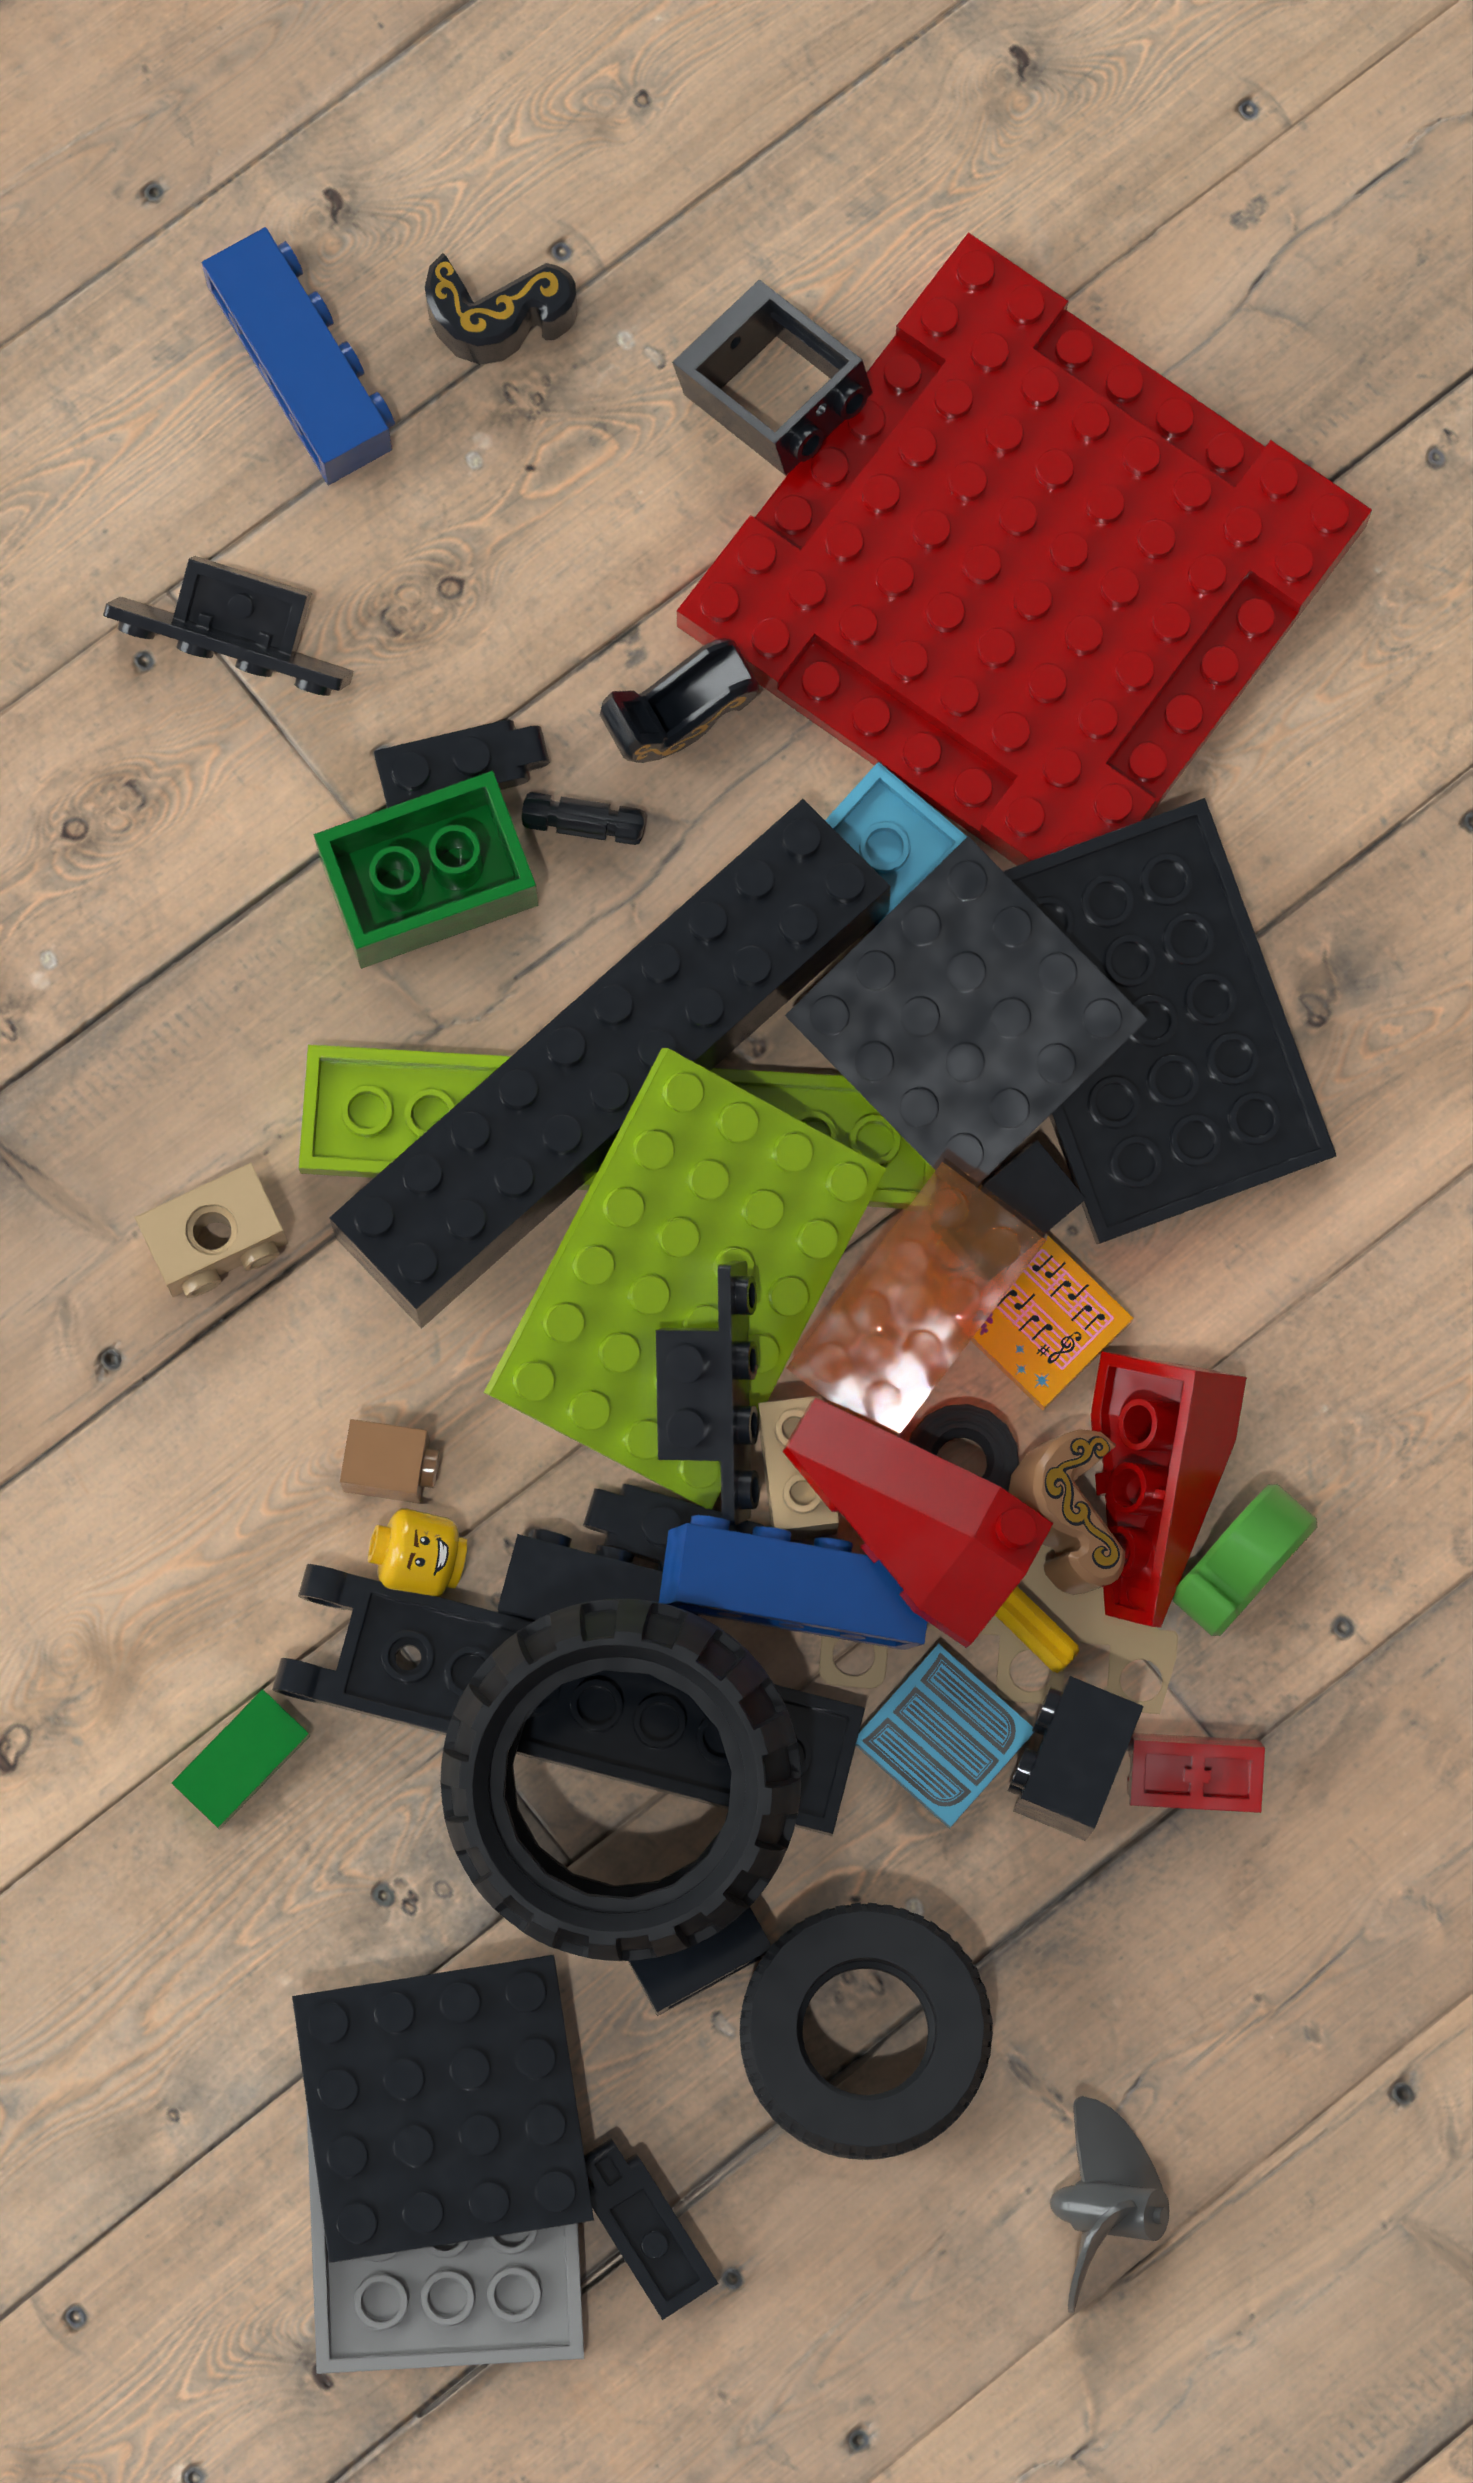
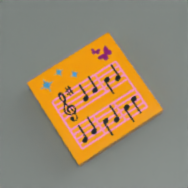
M1045 1233L1001 1270L953 1317L952 1323L1044 1411L1101 1354V1351H1104L1132 1323L1134 1318Z

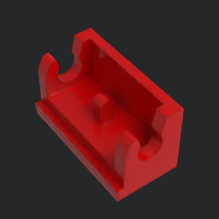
M1133 1733L1128 1745L1130 1775L1127 1778V1794L1130 1797V1806L1262 1812L1265 1747L1259 1740Z

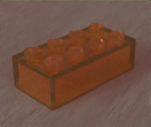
M945 1157L807 1338L786 1369L839 1409L898 1436L1047 1241L1048 1235Z

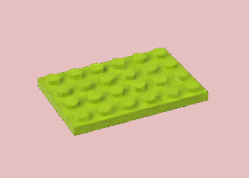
M662 1048L483 1393L706 1509H712L721 1492V1461L658 1460L656 1330L661 1328H719L718 1266L731 1261H746L747 1276L754 1277L757 1288L756 1309L753 1315H748V1341L756 1343L758 1352L757 1374L754 1380H749L750 1406H756L758 1411V1403L768 1401L887 1168L669 1048Z

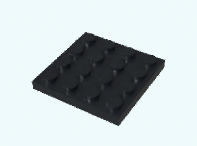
M969 836L785 1015L963 1199L1148 1020Z
M554 1955L292 1996L329 2263L594 2221Z

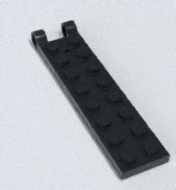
M307 1564L298 1597L319 1605L352 1611L338 1666L335 1671L299 1660L281 1658L272 1690L292 1698L322 1703L446 1736L460 1697L477 1670L500 1645L533 1621L437 1596L389 1589L380 1581L325 1566ZM403 1647H415L421 1654L420 1664L413 1670H403L396 1663V1655ZM604 1670L561 1684L542 1700L525 1722L516 1753L518 1755L729 1809L732 1772L717 1727L690 1695L650 1674ZM774 1684L789 1712L800 1755L801 1796L795 1827L833 1836L865 1708Z

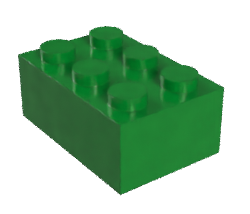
M493 771L313 834L318 855L361 969L538 906L536 883Z

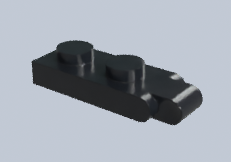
M502 720L373 751L387 808L490 771L494 772L500 790L520 786L528 782L527 771L543 768L550 763L541 727L529 726L516 729L513 720Z
M623 1484L620 1494L602 1489H594L583 1526L606 1534L604 1546L618 1548L634 1554L635 1557L659 1564L660 1561L665 1559L668 1530L690 1523L691 1516L703 1515L722 1518V1512L709 1508L706 1509L693 1503L633 1485ZM746 1520L738 1525H730L729 1531L752 1535L753 1527H764V1525Z
M610 2138L585 2155L587 2175L591 2180L589 2189L592 2208L662 2320L719 2284L637 2153L625 2160L612 2138Z

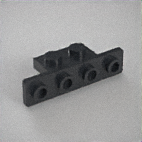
M197 556L188 559L174 613L124 597H118L106 603L103 613L104 617L119 621L118 630L125 634L143 639H154L155 633L178 640L176 648L187 654L212 658L214 652L237 659L235 667L253 675L271 677L272 672L276 671L295 677L294 685L297 688L317 695L329 696L332 689L336 691L342 690L351 683L354 672L350 669L296 652L311 600V592Z
M731 1261L718 1266L719 1328H661L656 1330L658 1460L721 1461L722 1518L729 1520L730 1525H738L750 1519L751 1509L757 1508L760 1498L759 1475L756 1470H751L750 1445H755L757 1442L759 1416L756 1406H750L749 1380H754L757 1374L758 1352L756 1343L748 1341V1315H753L755 1312L757 1288L754 1277L747 1276L746 1261Z

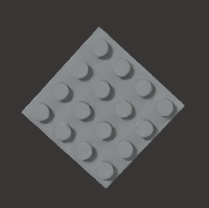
M307 2109L317 2374L585 2359L578 2224L329 2263Z

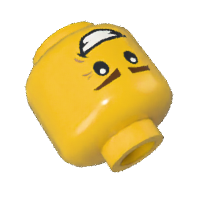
M401 1508L391 1517L387 1527L378 1524L375 1526L368 1550V1562L378 1564V1579L389 1589L440 1597L447 1587L455 1589L460 1581L467 1554V1539L459 1537L457 1525L447 1517Z

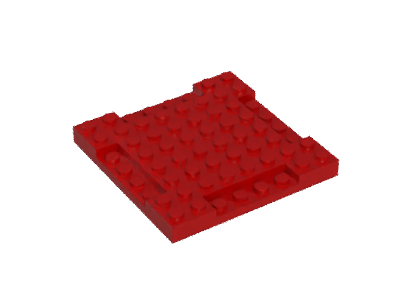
M968 232L896 325L895 336L866 372L873 393L867 398L861 411L853 418L844 420L824 439L822 446L812 458L800 462L788 473L755 518L751 515L748 517L677 609V627L702 645L724 638L735 641L759 685L874 766L878 762L881 763L928 804L1018 866L1148 819L1366 528L1372 509L1272 440L1265 447L1067 311L1068 300Z

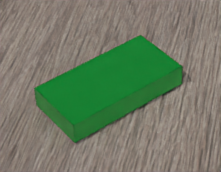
M262 1689L171 1784L220 1830L310 1737V1734Z

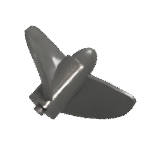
M1084 2096L1076 2098L1073 2104L1076 2150L1081 2180L1076 2185L1066 2186L1057 2190L1050 2199V2207L1053 2213L1063 2221L1070 2223L1076 2231L1082 2232L1076 2269L1069 2292L1068 2313L1071 2314L1075 2312L1078 2297L1090 2263L1105 2237L1111 2235L1157 2241L1166 2231L1170 2212L1167 2195L1163 2191L1156 2169L1141 2141L1126 2121L1111 2107L1096 2099Z

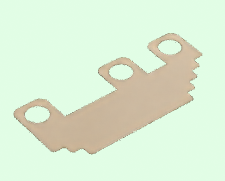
M1042 1544L1027 1574L1017 1586L1074 1642L1110 1645L1108 1692L1144 1706L1141 1713L1161 1714L1176 1664L1178 1634L1175 1631L1159 1630L1157 1627H1150L1105 1615L1103 1587L1078 1595L1062 1592L1045 1575L1043 1567L1046 1561L1056 1557L1055 1550ZM858 1545L853 1549L852 1553L866 1555ZM994 1615L980 1634L1000 1636L996 1688L999 1695L1008 1701L1043 1704L1050 1687L1062 1691L1065 1669L1059 1673L1052 1671L1048 1684L1038 1691H1025L1015 1685L1010 1675L1011 1663L1016 1655L1030 1649ZM927 1622V1629L939 1630L938 1628ZM821 1637L819 1674L824 1682L833 1686L867 1689L876 1688L883 1683L886 1676L888 1647L872 1645L875 1658L871 1668L861 1675L850 1676L841 1672L833 1660V1650L840 1639ZM1147 1660L1159 1669L1162 1676V1686L1154 1698L1147 1701H1136L1124 1693L1120 1682L1121 1673L1125 1666L1132 1661Z

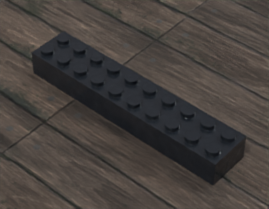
M802 799L330 1216L329 1219L336 1239L422 1329L598 1172L662 1048H669L711 1071L889 912L891 886Z

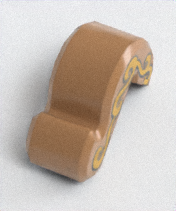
M1079 1429L1041 1443L1025 1455L1012 1473L1009 1493L1053 1523L1043 1545L1053 1548L1056 1557L1044 1563V1572L1055 1587L1071 1595L1088 1593L1112 1584L1120 1577L1125 1563V1550L1074 1482L1116 1445L1103 1433Z

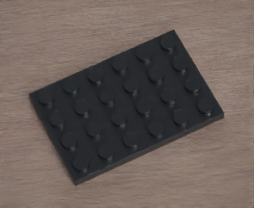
M1205 798L1003 871L1148 1019L1049 1116L1073 1183L1086 1198L1081 1204L1096 1244L1109 1241L1337 1156Z

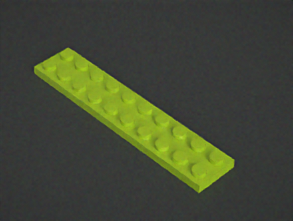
M308 1044L298 1167L300 1174L375 1178L511 1056ZM713 1068L711 1070L714 1074L887 1168L867 1207L935 1211L937 1172L844 1076ZM597 1172L577 1190H589Z

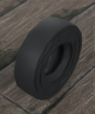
M970 1404L944 1406L926 1415L911 1432L909 1443L936 1456L941 1447L952 1439L966 1438L976 1442L986 1455L987 1467L982 1478L1009 1492L1011 1475L1019 1465L1018 1445L1008 1426L991 1411Z

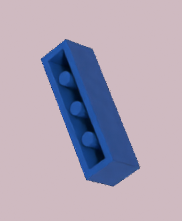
M264 227L201 262L207 287L328 486L392 451L389 428L395 425V421L387 404L378 392L370 396L367 394L358 377L364 375V370L357 355L347 341L339 346L327 328L334 324L332 316L318 292L315 291L307 295L297 277L303 275V270L296 255L286 241L277 245L268 229Z
M703 1515L691 1516L690 1523L668 1530L659 1603L671 1605L694 1614L899 1650H906L925 1644L927 1621L914 1613L899 1595L903 1588L880 1560L873 1563L867 1555L852 1553L853 1543L834 1538H815L814 1546L791 1542L792 1532L784 1529L753 1527L751 1535L729 1531V1520Z

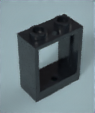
M758 280L672 362L684 395L785 476L800 462L812 458L822 446L824 439L844 420L856 416L865 405L867 398L873 393L863 360L761 280ZM777 336L827 375L830 380L774 432L721 389Z

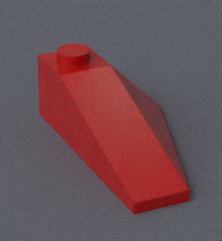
M1101 1351L1091 1409L1092 1431L1103 1433L1116 1445L1102 1458L1103 1472L1095 1474L1096 1495L1105 1496L1107 1527L1125 1550V1563L1120 1577L1112 1584L1103 1587L1105 1615L1150 1627H1162L1176 1592V1587L1180 1582L1235 1445L1247 1377L1195 1366Z
M814 1398L810 1402L782 1451L831 1512H840L865 1543L860 1547L871 1561L875 1563L880 1560L903 1588L899 1595L911 1610L965 1648L975 1641L1025 1577L1053 1525L1051 1521L1002 1487L818 1398Z

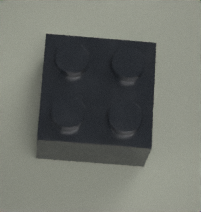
M1072 1676L1069 1677L1062 1691L1050 1687L1032 1729L1033 1732L1043 1735L1037 1752L1028 1748L1025 1749L1008 1788V1792L1019 1796L1013 1812L1086 1841L1097 1825L1144 1706Z

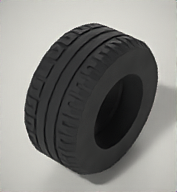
M860 1902L851 1905L835 1906V1908L831 1909L827 1908L820 1913L805 1918L800 1923L798 1922L780 1936L758 1963L748 1984L742 2005L739 2033L741 2055L748 2080L759 2102L772 2119L782 2129L808 2147L828 2155L857 2160L895 2157L929 2143L947 2130L967 2109L980 2088L988 2067L993 2036V2022L989 1998L986 1995L987 1990L980 1979L977 1968L974 1967L971 1958L962 1950L963 1948L957 1941L955 1942L950 1934L940 1929L934 1922L924 1919V1916L911 1913L904 1908H895L893 1905H879L869 1902L868 1904H861ZM857 1969L882 1971L905 1983L919 1999L926 2016L928 2028L925 2053L914 2073L899 2086L883 2093L871 2095L849 2093L827 2082L812 2065L803 2041L804 2016L815 1993L833 1977Z

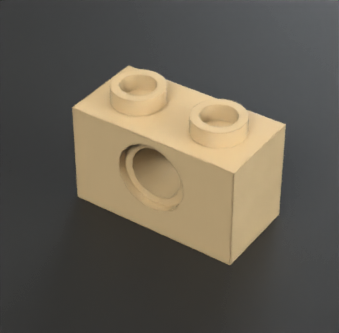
M252 1163L134 1217L172 1297L185 1293L187 1298L205 1294L221 1284L220 1275L243 1265L245 1271L260 1268L272 1262L280 1255L277 1248L288 1244L284 1230ZM211 1223L226 1224L231 1228V1236L224 1246L210 1250L198 1244V1236L205 1226Z

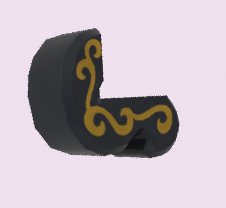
M444 253L429 266L425 282L429 320L437 337L456 357L479 365L500 362L519 350L530 327L539 326L542 329V337L545 340H555L566 333L575 322L577 316L576 283L567 270L557 265L545 263L476 302H473L465 285Z
M725 638L702 646L640 694L634 690L612 691L603 700L600 717L624 759L635 763L656 761L679 752L696 742L711 729L715 721L722 715L733 710H742L756 697L759 684L735 641Z

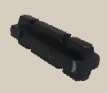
M536 792L527 793L524 799L521 820L522 825L528 829L547 831L548 826L556 827V833L598 840H606L607 835L615 836V842L630 845L640 844L643 837L645 814L639 808L620 806L619 811L611 810V804L562 796L560 802L552 801V795Z

